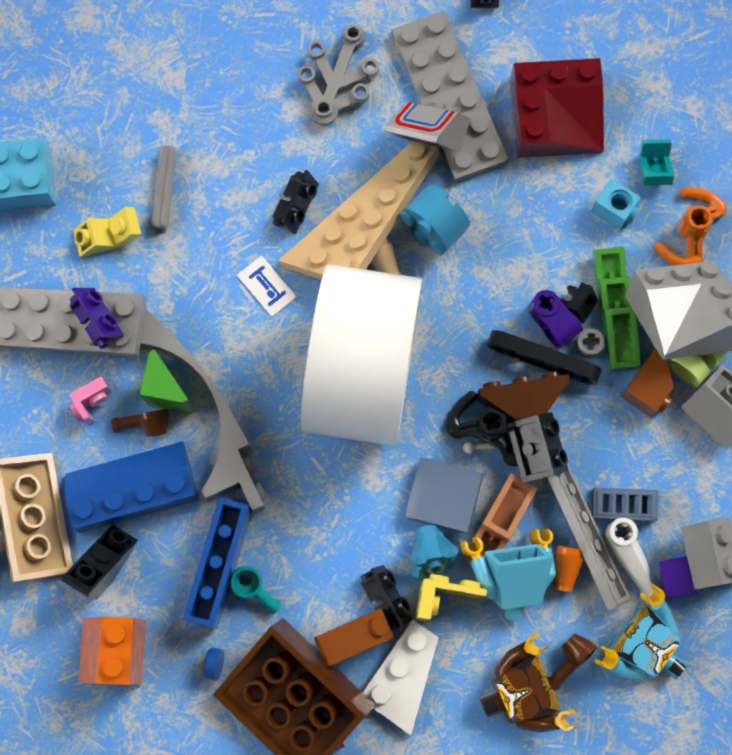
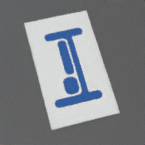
M260 256L237 274L238 278L271 316L297 297L263 256Z

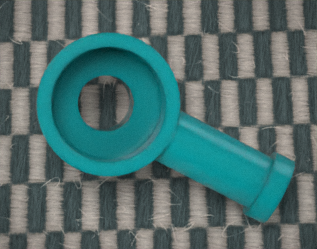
M241 566L233 572L230 585L237 596L242 598L254 596L269 609L272 615L281 608L283 603L280 600H276L262 587L261 575L255 568ZM244 574L250 575V580L247 583L239 582L240 577Z

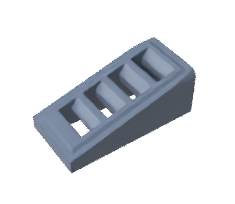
M593 488L592 517L593 519L604 520L628 518L633 522L654 523L658 520L659 492L658 490ZM603 495L609 496L608 512H603ZM616 496L621 497V513H616ZM629 497L634 498V513H629ZM642 498L647 499V514H642Z

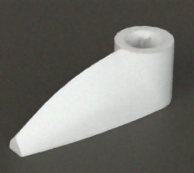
M628 518L616 519L607 525L604 536L606 542L634 584L641 592L650 597L653 593L650 584L655 585L646 557L636 539L638 534L636 524ZM616 526H618L619 529L624 528L626 530L627 535L624 536L626 540H624L622 537H616Z

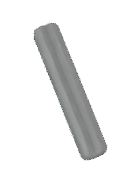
M163 145L159 151L151 221L152 227L157 230H166L168 228L176 150L173 146Z

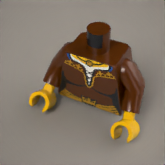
M538 632L534 633L526 642L507 651L495 668V678L491 681L496 693L480 699L484 713L488 718L504 711L508 722L515 723L519 729L539 733L559 729L569 731L577 728L579 724L570 725L566 720L567 715L576 713V711L568 709L561 712L560 705L540 660L539 654L548 647V644L542 648L537 647L534 639L541 634Z

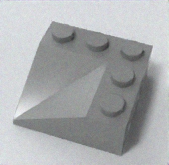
M715 261L634 270L625 298L663 360L732 351V286Z

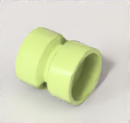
M727 352L674 358L668 362L673 372L681 380L693 387H698L710 375L709 369H715L727 357Z

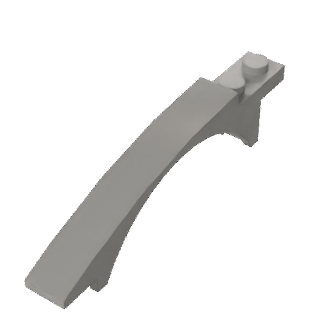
M145 309L140 350L152 351L155 349L157 353L174 358L189 367L210 389L218 408L221 426L220 447L214 469L202 488L205 499L210 502L242 487L254 514L266 509L262 502L268 499L260 482L254 484L250 473L255 471L248 455L241 456L242 453L251 450V447L224 397L193 355L155 316Z

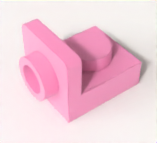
M100 376L69 394L74 402L69 405L70 409L78 421L83 419L90 425L94 420L86 407L89 405L94 407L103 403L108 398L106 395L111 393L112 390L104 378Z

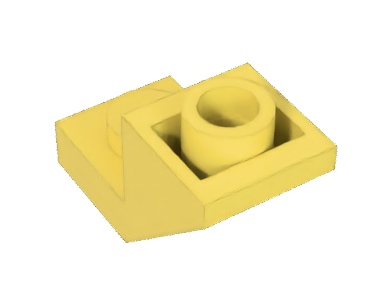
M124 207L109 219L88 218L73 230L74 241L80 257H87L124 247L141 235L134 207Z

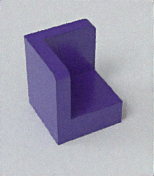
M687 556L658 562L663 585L659 588L664 591L665 599L698 593L697 589L694 590Z

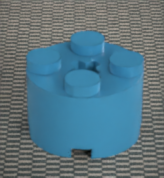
M431 184L399 216L405 224L413 229L411 236L419 245L424 246L427 243L437 255L442 256L466 232L470 226V220L458 203L453 206L446 200L450 196L438 186Z

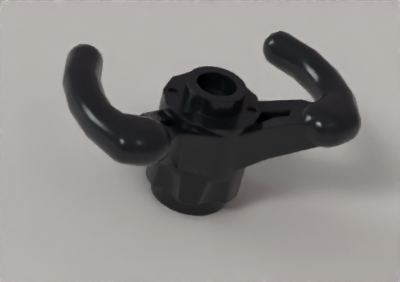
M469 391L452 407L447 421V433L454 439L468 436L478 438L499 449L503 456V461L507 465L517 467L514 449L506 433L507 419L504 413H500L494 408H488L483 414H479L477 419L463 423L459 422L463 411L477 399L476 392Z

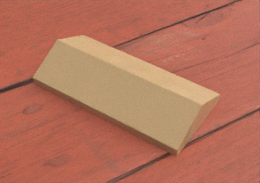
M52 453L0 459V517L12 583L38 581L64 575L73 566Z

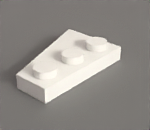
M415 620L410 622L363 691V694L376 705L373 709L409 735L413 731L439 638Z

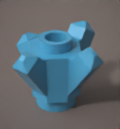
M425 525L415 531V546L410 559L413 563L410 576L415 581L420 582L426 579L427 572L435 574L445 569H452L455 565V557L459 549L444 537L439 526Z

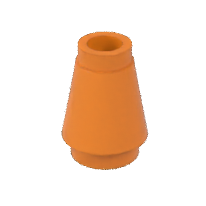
M557 545V551L553 552L556 570L553 589L572 592L584 557H581L582 552L579 548Z

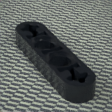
M499 330L491 331L486 344L488 348L498 353L551 372H560V375L569 374V378L589 385H597L602 369L593 363Z

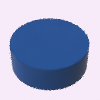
M211 647L208 650L203 668L205 679L218 681L224 663L223 649Z

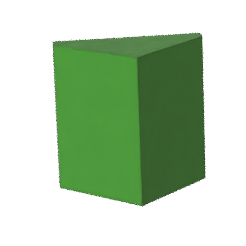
M155 349L150 351L139 395L149 407L168 408L170 411L186 414L195 412L190 401Z

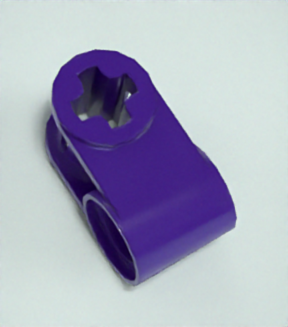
M542 290L534 296L529 305V314L556 348H562L583 331L578 318L568 310L553 291ZM540 303L549 304V308H545L543 310H541L538 306L540 305Z

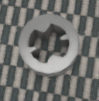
M590 328L580 333L575 346L580 355L592 358L600 353L605 341L601 332ZM588 336L593 338L592 342L597 341V345L592 350L586 349L588 345L583 346L582 343L585 342Z

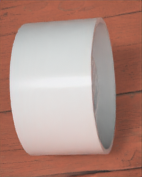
M327 264L318 293L308 348L301 408L302 432L397 446L422 278Z

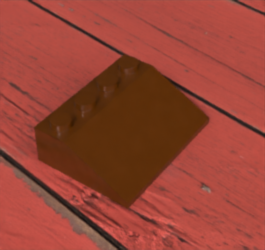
M284 618L269 627L213 694L274 755H332L376 706L334 665L326 668L320 652Z

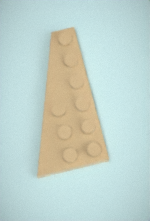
M412 141L278 260L282 268L322 280L327 264L366 270L399 219V214L406 208L439 157L438 148Z

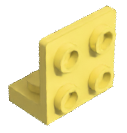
M431 574L428 579H423L420 584L415 620L427 622L431 620V615H437L440 596L435 595V592L482 599L487 596V590L481 589V583L462 580L458 585L449 583V577Z

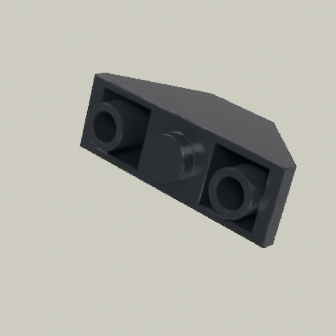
M112 524L62 576L61 581L83 595L97 600L114 581L138 540Z

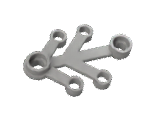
M349 25L343 29V47L334 70H332L325 56V46L321 41H312L308 45V55L315 61L327 85L324 95H322L315 82V70L311 66H302L298 71L299 82L305 85L313 101L310 105V116L319 125L333 123L338 116V111L356 103H365L369 99V88L362 83L356 84L352 89V93L335 99L338 90L366 78H375L379 73L378 62L375 59L368 58L363 61L362 67L345 74L353 51L360 49L364 44V31L357 25ZM357 33L358 36L355 38H351L348 36V34ZM314 48H320L322 50L318 54L312 52ZM371 65L375 67V70L370 72L365 68ZM304 73H310L312 75L308 79L302 77ZM362 90L366 94L362 97H359L355 93L357 91ZM321 107H328L329 111L321 113L319 109Z

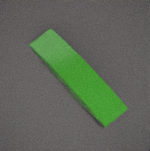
M624 246L593 250L595 278L610 369L641 366L637 319L625 298L630 283V276H627Z

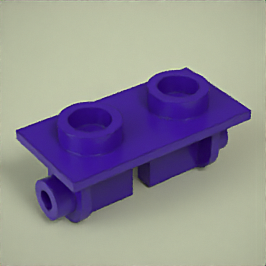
M72 288L75 295L69 299L71 302L70 308L74 311L81 324H86L89 320L91 321L85 328V331L94 346L104 349L110 345V338L124 336L116 318L111 315L103 302L102 296L95 288Z

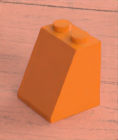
M102 616L83 618L78 682L119 685L142 684L146 620L130 617Z

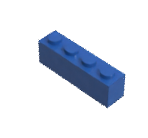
M222 497L218 498L182 620L218 629L230 588V579L235 571L252 513L249 505Z

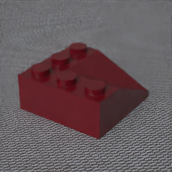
M601 58L520 62L513 64L510 84L517 158L604 152V99Z

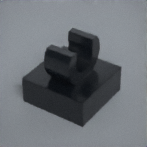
M581 282L578 288L572 285L566 288L568 293L573 296L570 301L561 298L560 300L578 318L580 323L584 324L598 298L591 285Z

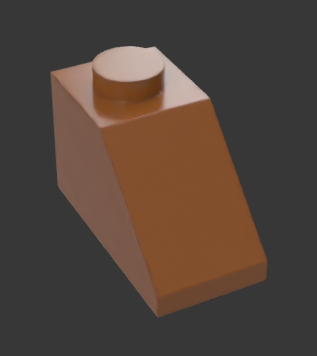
M655 348L620 397L649 417L657 411L663 413L672 400L668 395L674 388L668 359L663 360Z
M381 608L315 637L314 640L327 668L394 638Z

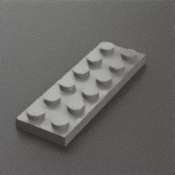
M445 11L391 29V35L418 99L434 102L435 108L443 109L444 104L461 108L460 114L470 118L461 152L440 148L454 183L508 164L509 158Z
M0 287V348L139 356L147 297L143 294L99 292L105 306L111 315L116 318L118 326L124 334L123 337L110 338V345L100 349L98 346H94L85 331V328L91 321L89 320L86 324H81L74 311L70 308L71 302L69 299L75 295L73 291Z

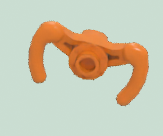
M684 187L680 190L681 197L703 200L709 203L710 207L707 208L702 205L691 206L678 223V232L686 240L687 258L677 256L663 242L655 244V251L672 266L703 262L702 243L713 221L722 218L726 213L725 202L708 190L697 187Z

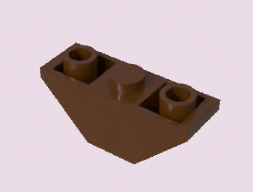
M550 372L543 374L542 379L530 380L528 376L513 379L511 384L501 385L500 381L488 382L482 385L483 388L478 389L477 401L487 408H494L500 413H504L509 423L547 413L570 381L569 374L560 376V372Z

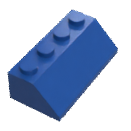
M184 441L65 474L66 503L73 530L79 533L199 500Z

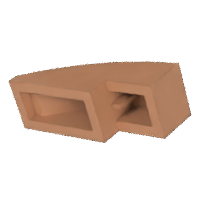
M512 473L509 475L474 536L483 542V550L480 552L481 557H485V551L505 548L538 489L527 482L522 483V479ZM471 541L469 549L473 551L475 545L473 541ZM464 555L462 557V560L469 564L473 561L471 556Z

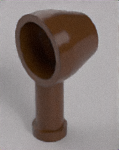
M167 408L123 418L115 417L111 419L112 429L117 433L124 429L141 426L147 437L166 434L169 413Z
M576 633L561 647L567 661L551 677H548L550 684L557 691L561 688L560 685L575 670L582 666L598 648L593 642Z

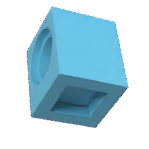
M610 179L595 201L591 212L620 230L625 222L631 224L640 211L636 205L641 197L615 180ZM611 202H620L624 206V210L615 209Z

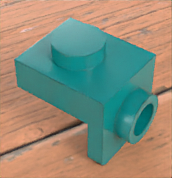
M670 139L642 141L638 164L643 185L673 184L674 172L670 160L672 147Z

